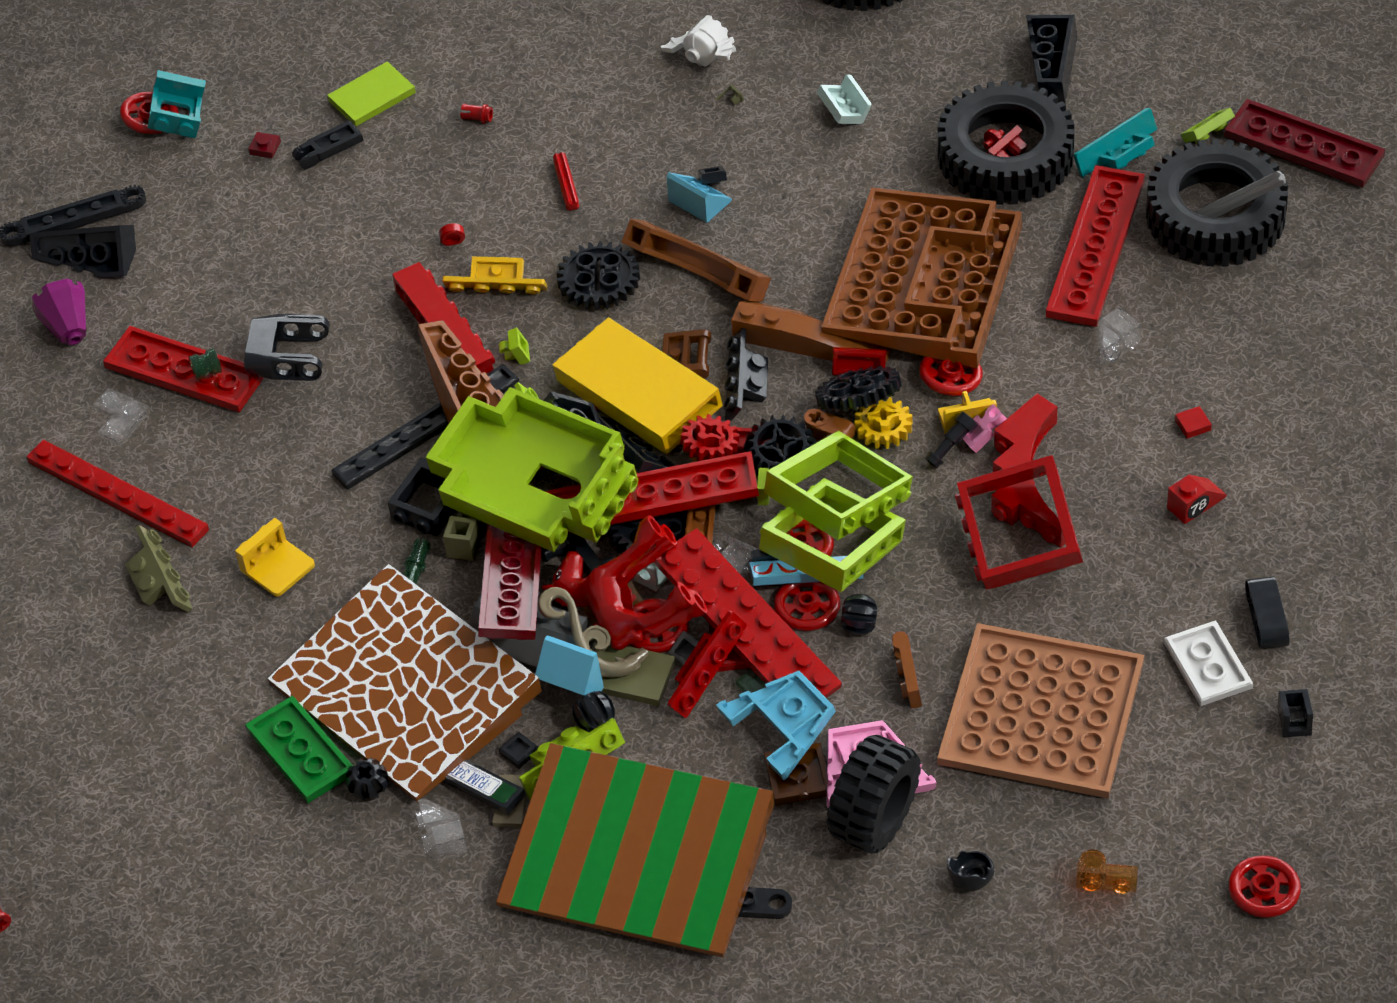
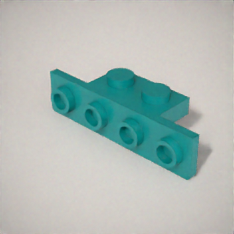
M1145 108L1074 153L1079 175L1084 177L1091 173L1095 165L1122 169L1134 158L1145 155L1147 150L1155 146L1153 137L1148 135L1158 130L1152 110Z

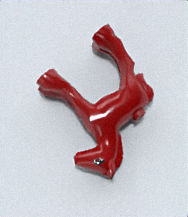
M650 515L640 521L634 543L620 556L595 568L588 577L583 579V558L578 552H568L555 572L552 583L541 587L544 591L551 587L565 589L573 598L576 608L590 605L597 621L592 626L598 625L609 632L611 637L610 647L614 650H623L631 643L642 641L643 633L659 635L672 627L686 624L692 618L705 615L708 610L702 597L696 591L688 589L681 582L676 584L664 605L657 610L647 613L635 612L633 610L632 594L627 586L628 582L640 571L653 564L666 551L678 544L669 527L665 524L660 526ZM555 599V601L560 603L562 606L568 607L565 601H563L562 599Z

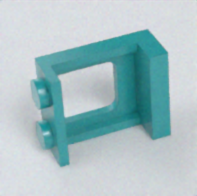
M157 70L147 128L196 138L201 122L200 110L206 81ZM161 104L186 108L189 110V116L160 110Z

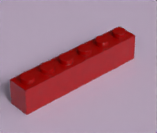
M417 262L392 274L396 293L419 324L443 320L462 343L461 348L466 354H471L475 359V365L481 373L485 372L487 374L493 370V364H495L493 354L489 349H484L479 335L472 333L467 319L460 317L453 301L449 302L445 290L441 285L437 286L429 269L425 270L422 264Z

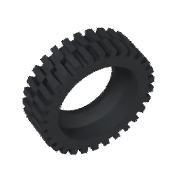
M994 81L987 82V88L985 89L979 84L974 86V93H971L968 89L963 91L962 99L955 96L952 99V105L947 104L945 106V113H941L940 122H938V160L942 175L945 179L949 178V184L953 188L958 185V191L963 195L969 190L970 198L977 199L979 195L983 196V200L990 201L991 198L997 199L996 204L1004 205V199H1010L1011 205L1018 204V198H1023L1025 203L1032 201L1033 194L1038 199L1044 197L1045 189L1050 193L1054 191L1055 185H1061L1064 182V176L1068 177L1070 167L1073 166L1075 129L1074 119H1072L1070 110L1066 111V105L1063 101L1058 103L1056 95L1052 94L1047 97L1048 90L1041 88L1037 92L1035 91V85L1030 83L1027 88H1023L1022 82L1015 81L1014 86H1008V81H1001V86H995ZM994 123H1017L1037 130L1043 135V138L1034 149L1025 154L1013 157H998L979 150L971 142L969 134L983 126Z
M1212 139V145H1206L1205 140H1199L1197 147H1193L1190 142L1184 144V151L1177 147L1172 150V156L1165 154L1162 157V163L1157 162L1154 166V171H1151L1147 186L1146 219L1148 229H1151L1153 238H1158V244L1162 248L1168 245L1167 252L1174 255L1179 251V259L1186 261L1190 256L1193 257L1192 263L1200 265L1201 260H1207V266L1214 267L1215 261H1221L1222 267L1229 266V260H1234L1235 264L1239 265L1243 264L1245 256L1249 261L1256 259L1257 252L1260 255L1265 254L1267 247L1272 248L1276 244V238L1280 239L1282 229L1285 227L1288 201L1287 181L1283 186L1256 198L1253 204L1243 213L1227 218H1211L1193 212L1182 202L1179 192L1189 186L1203 182H1225L1243 188L1279 171V165L1276 162L1270 164V156L1264 154L1259 157V149L1253 147L1251 151H1247V144L1240 143L1239 147H1234V141L1226 140V145H1219V139Z

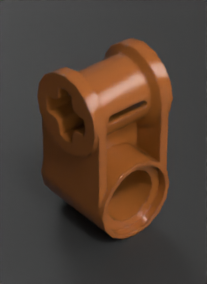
M820 409L808 410L804 415L805 429H811L812 437L815 438L816 443L837 431L842 432L851 439L856 434L854 424L845 418L834 416Z

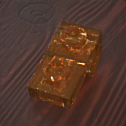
M1095 849L1086 850L1081 854L1077 865L1076 888H1084L1087 891L1104 889L1114 890L1117 893L1136 892L1138 866L1106 864V857L1101 851Z

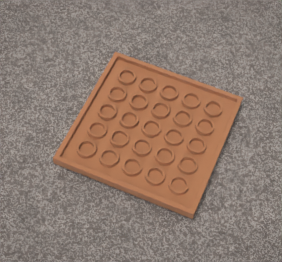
M977 623L937 757V765L1109 799L1144 664V655Z

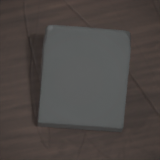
M683 630L667 654L675 656L676 660L684 665L699 640Z

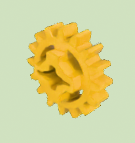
M889 397L887 401H878L879 404L877 405L874 404L868 408L859 407L860 412L855 413L854 426L856 427V432H858V438H865V445L873 442L876 449L880 447V444H884L885 448L889 449L890 443L899 446V439L906 441L908 433H912V414H909L908 406L902 408V401L900 400L892 403V397Z

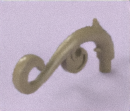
M551 587L540 595L538 609L545 618L551 620H559L565 616V611H555L551 606V602L556 598L565 601L569 610L574 645L592 651L589 642L595 641L594 651L596 652L604 651L609 647L611 637L605 628L595 625L590 626L584 632L582 631L575 602L565 589ZM640 648L634 655L630 654L626 658L615 657L617 662H609L598 657L601 676L623 677L630 675L641 667L640 663L649 654L644 648Z

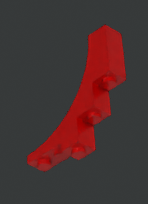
M1037 393L994 429V447L1002 455L993 461V472L1033 461L1041 441L1057 424L1058 407ZM1034 479L1000 488L991 495V512L998 520H1004L1010 525L1020 520L1025 527L1033 528L1040 533L1047 542H1053L1060 548L1065 545L1059 518L1042 499Z

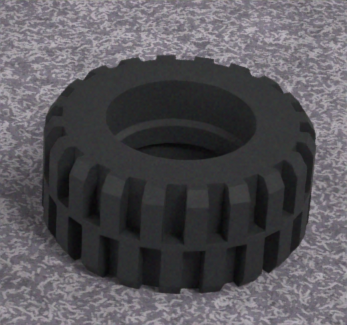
M881 735L867 736L864 738V741L857 745L856 750L852 751L847 763L844 764L839 779H837L834 785V792L830 797L826 824L832 837L871 854L881 852V850L888 846V843L894 839L896 832L900 830L905 816L907 817L910 810L909 807L914 800L915 791L919 784L921 760L913 749Z

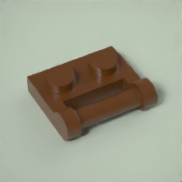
M706 329L664 333L662 352L703 379H706L709 376L707 357L708 344L711 342V332ZM691 343H698L697 364H690Z

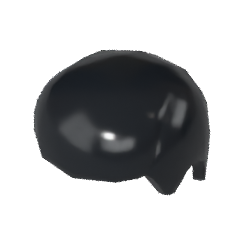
M962 850L956 859L953 860V858L949 857L947 860V870L950 879L957 888L964 891L974 892L980 890L994 876L993 862L985 853L979 851L965 852Z

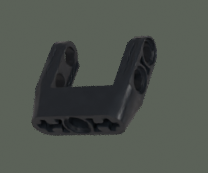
M274 314L252 318L245 350V373L271 380L314 381L319 379L323 368L322 361L312 354L276 353L278 340L320 341L326 338L329 333V321L320 315ZM295 324L299 329L289 331L285 328V325ZM318 324L323 326L325 330L315 332L311 329V326ZM287 363L291 366V369L281 370L277 365ZM314 364L318 369L316 371H308L304 368V365Z

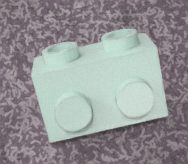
M845 75L841 85H820L817 94L838 124H862L870 111L871 102L851 75Z

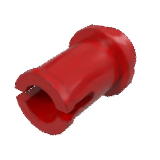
M463 103L461 106V110L470 111V113L460 112L461 119L477 120L483 124L492 121L493 108L487 104L477 106Z

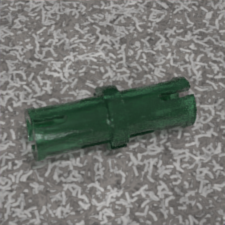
M420 539L414 541L410 556L404 562L405 570L403 575L416 585L420 574L426 569L425 560L431 548V544L425 539H422L420 546Z

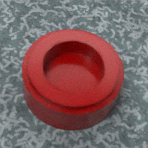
M456 223L444 225L439 230L440 242L446 246L461 244L465 240L463 226Z

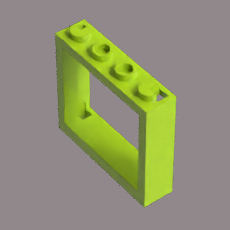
M837 431L768 470L764 494L786 508L788 506L795 510L794 513L836 540H840L846 535L852 534L861 526L870 523L879 516L881 511L887 513L893 507L907 501L911 495L910 488L913 476L842 432ZM838 460L883 489L841 514L795 484Z
M825 478L816 485H812L807 491L841 514L865 500ZM788 506L786 509L780 510L771 521L762 525L759 532L761 534L759 549L842 592L902 541L906 520L890 511L887 513L881 511L877 518L863 525L876 533L840 562L786 534L803 520L802 517L794 513V509Z

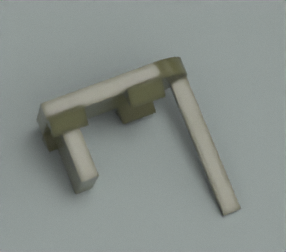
M732 84L715 98V100H718L731 90L733 91L732 95H734L731 101L734 105L744 100L743 95Z

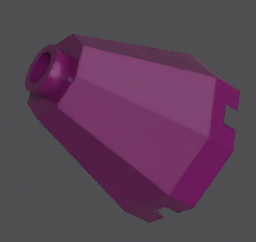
M66 278L45 284L41 288L43 293L38 296L36 292L32 296V308L35 316L61 343L68 345L80 343L86 336L85 290L82 283L76 281V284H73L71 279Z

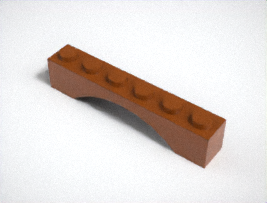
M630 219L621 242L643 253L671 262L703 276L723 287L728 292L748 301L762 302L771 281V277L645 220Z

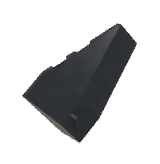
M597 413L601 425L620 432L624 445V459L635 466L636 473L675 466L666 457L661 456L659 458L652 453L653 448L650 445L633 438L634 434L611 417Z

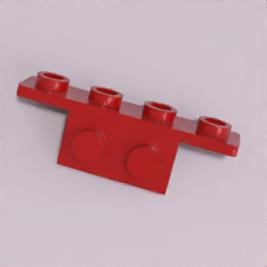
M727 611L712 635L704 633L674 679L680 685L667 705L684 718L689 716L747 627V623L734 612Z

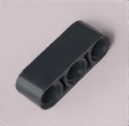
M1272 576L1246 579L1245 592L1259 648L1289 646V629L1276 578Z

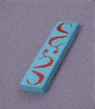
M835 556L832 558L841 562L847 556ZM781 560L749 562V572L753 586L820 582Z

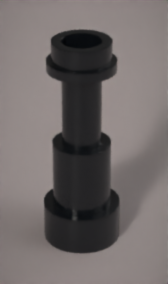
M960 412L954 419L955 424L944 435V441L934 452L929 451L927 453L928 455L925 459L935 468L943 465L942 458L953 446H957L967 433L971 434L978 426L966 413Z

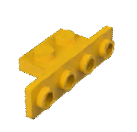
M472 256L470 277L443 276L442 278L445 287L453 292H462L464 288H474V291L480 293H487L490 289H499L500 292L507 294L515 293V290H525V293L540 294V291H547V284L544 279L523 278V258Z

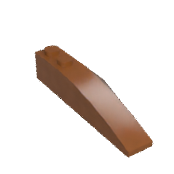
M739 301L731 320L732 336H735L741 327L745 328V343L830 361H833L834 347L886 350V364L891 354L890 349L880 345L822 332L821 326L823 321L788 308L753 301Z
M444 321L418 324L417 328L426 361L448 423L453 419L468 396L496 407L504 395L499 389L495 390L490 384L491 379L485 372L481 373L475 365L476 361L471 354H466L461 348L462 343Z

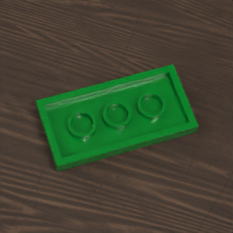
M293 695L245 724L247 732L307 803L312 802L348 779L346 772L349 766L353 765Z

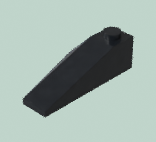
M134 225L30 233L33 259L57 266L64 264L74 267L73 270L82 272L85 270L92 272L94 276L100 278L127 276L136 252Z

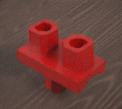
M1019 126L1014 127L1006 135L1001 129L998 131L988 129L984 133L985 142L983 146L985 149H989L987 154L993 156L1010 157L1006 153L1007 150L1014 156H1018L1025 152L1028 145L1019 137L1022 132Z

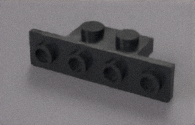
M742 327L735 336L730 337L727 343L729 356L725 369L728 370L724 385V389L727 392L723 405L725 421H732L741 411L743 397L756 402H763L767 397L768 357L745 349L746 329Z

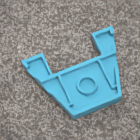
M800 671L765 684V688L753 693L750 691L739 694L740 698L726 702L724 700L716 704L718 711L732 726H735L757 709L788 741L766 758L768 764L783 780L788 778L836 712L834 706Z

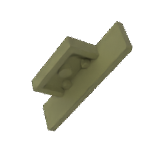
M138 525L135 529L144 548L132 557L125 566L142 601L147 605H152L167 592L173 605L190 612L193 609L189 601L190 595L182 587L179 581L181 577L170 563L171 557L160 543L162 541L161 537L153 529L147 530Z

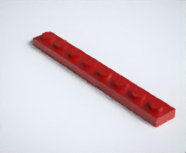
M44 439L26 456L28 463L192 548L209 531L207 523Z

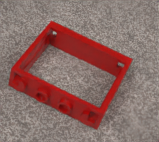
M1053 455L957 483L959 493L955 494V499L959 510L964 509L965 517L961 518L965 534L970 533L972 540L967 542L971 558L976 557L978 565L973 566L977 581L982 580L986 590L1083 563ZM1047 475L1066 547L989 569L970 497Z

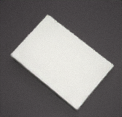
M1216 620L1164 638L1166 648L1200 706L1253 689V682Z

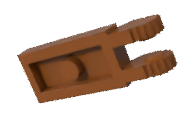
M898 631L892 636V644L899 677L905 676V681L900 682L903 699L909 698L911 708H918L922 706L909 637L905 632Z

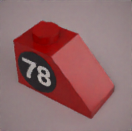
M1188 474L1168 488L1167 509L1184 524H1187L1226 498L1227 494L1208 478Z

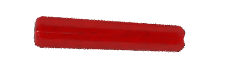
M563 152L555 153L553 155V163L566 209L568 211L577 210L579 208V200L566 154Z

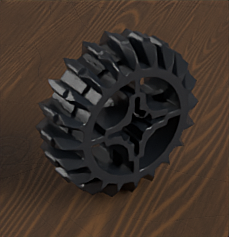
M772 414L770 421L762 418L760 425L753 424L752 432H748L746 435L744 450L745 452L751 451L754 468L758 475L759 468H769L770 470L816 444V440L812 437L811 429H805L803 421L796 424L794 416L790 420H786L784 414L780 419H776Z

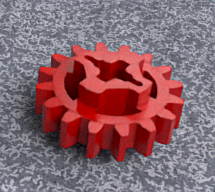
M707 414L706 419L699 415L696 416V421L689 419L687 426L683 425L680 444L683 445V452H689L690 458L699 457L698 461L737 453L740 437L737 434V427H730V420L722 422L721 416L712 419L710 414Z

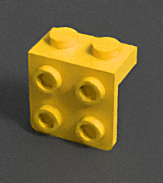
M276 518L263 525L257 533L241 543L235 550L240 571L276 597L284 594L315 567L314 560L286 540L283 524Z

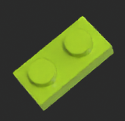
M1231 108L1216 111L1180 135L1185 143L1195 141L1197 144L1199 140L1208 139L1210 137L1209 132L1213 130L1217 132L1227 127V121L1235 117Z

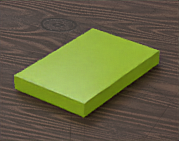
M385 62L327 96L328 101L356 127L415 94L416 90L415 86L389 62Z

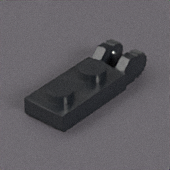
M348 120L308 139L307 142L299 145V147L297 146L293 150L292 156L295 160H300L299 164L305 170L317 165L319 160L322 161L362 142L363 136L355 125Z

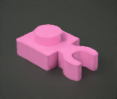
M993 404L987 408L983 418L978 415L973 418L978 426L971 434L967 433L963 440L977 453L994 437L992 430L1007 418Z

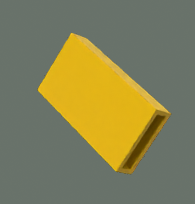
M609 317L552 364L559 383L585 401L594 403L597 409L666 455L680 444L683 425L687 426L689 419L696 421V416L698 415L706 419L707 414L712 416L723 406L719 388Z

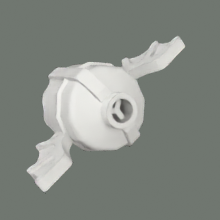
M709 15L701 19L685 35L678 38L672 37L669 43L661 46L662 52L675 53L684 47L686 58L692 63H697L699 66H708L716 59L729 61L732 52L736 51L735 46H732L735 42L733 37L728 38L727 28L722 27L718 20H713L712 16Z

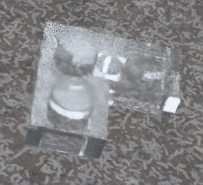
M107 388L92 405L94 411L109 417L108 421L98 431L99 438L118 447L123 445L151 413L149 405L110 388Z

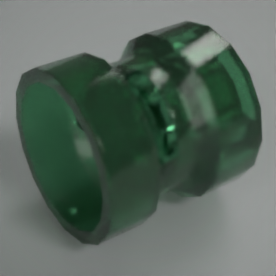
M214 348L206 350L202 355L194 354L188 356L197 381L204 379L209 372L214 375L222 373L220 361Z

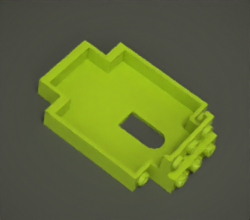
M509 387L496 407L468 396L425 457L431 473L445 478V481L438 489L443 505L552 552H555L559 544L564 543L568 531L597 543L601 535L607 533L610 522L615 514L620 513L624 501L629 493L634 492L638 485L635 466L624 459V445L620 432ZM543 466L580 483L581 490L574 498L561 499L528 484L538 469Z

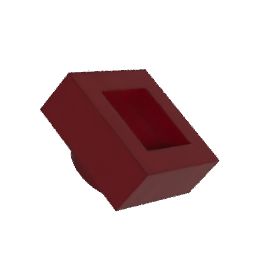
M256 132L248 148L249 155L273 159L281 143L280 135Z

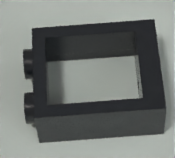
M421 457L388 501L391 519L397 524L409 525L416 528L422 534L429 533L438 536L449 521L450 516L456 510L443 505L442 500L432 513L406 504L422 482L439 489L445 481V478L431 473L425 458Z

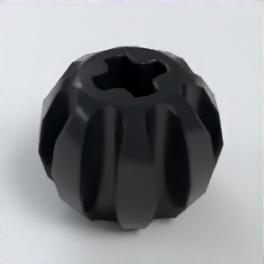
M853 594L847 597L843 602L841 625L843 629L856 636L871 633L875 628L877 618V604L875 600L864 594Z
M593 691L575 702L572 715L576 724L581 729L591 732L611 718L614 719L615 707L607 694L601 691Z
M371 757L367 761H364L363 758L356 760V765L349 766L346 772L348 791L354 793L357 799L363 801L368 796H370L371 800L379 798L378 792H385L388 786L386 767L380 765L377 759Z

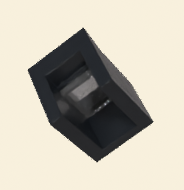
M1308 689L1278 691L1277 709L1282 726V737L1312 736L1313 710Z

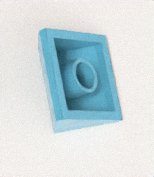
M670 172L666 176L668 200L706 223L732 200V198L711 186L702 184L695 177Z
M548 635L546 636L535 673L540 680L581 695L603 690L604 686L596 652Z

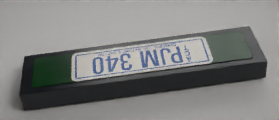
M467 759L452 770L443 780V782L507 815L526 796L525 790L522 787Z

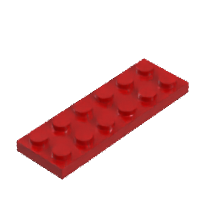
M133 326L128 327L103 361L106 369L239 413L264 379L263 377L245 373L243 362Z

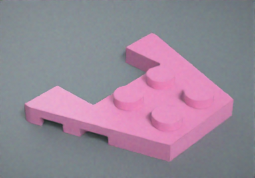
M883 720L828 729L827 807L830 806V797L834 792V785L837 779H839L844 764L847 763L852 751L856 750L857 745L864 741V738L871 735H881L904 745ZM921 769V774L918 778L919 784L915 793L930 791L936 787L937 782L932 775L928 776Z

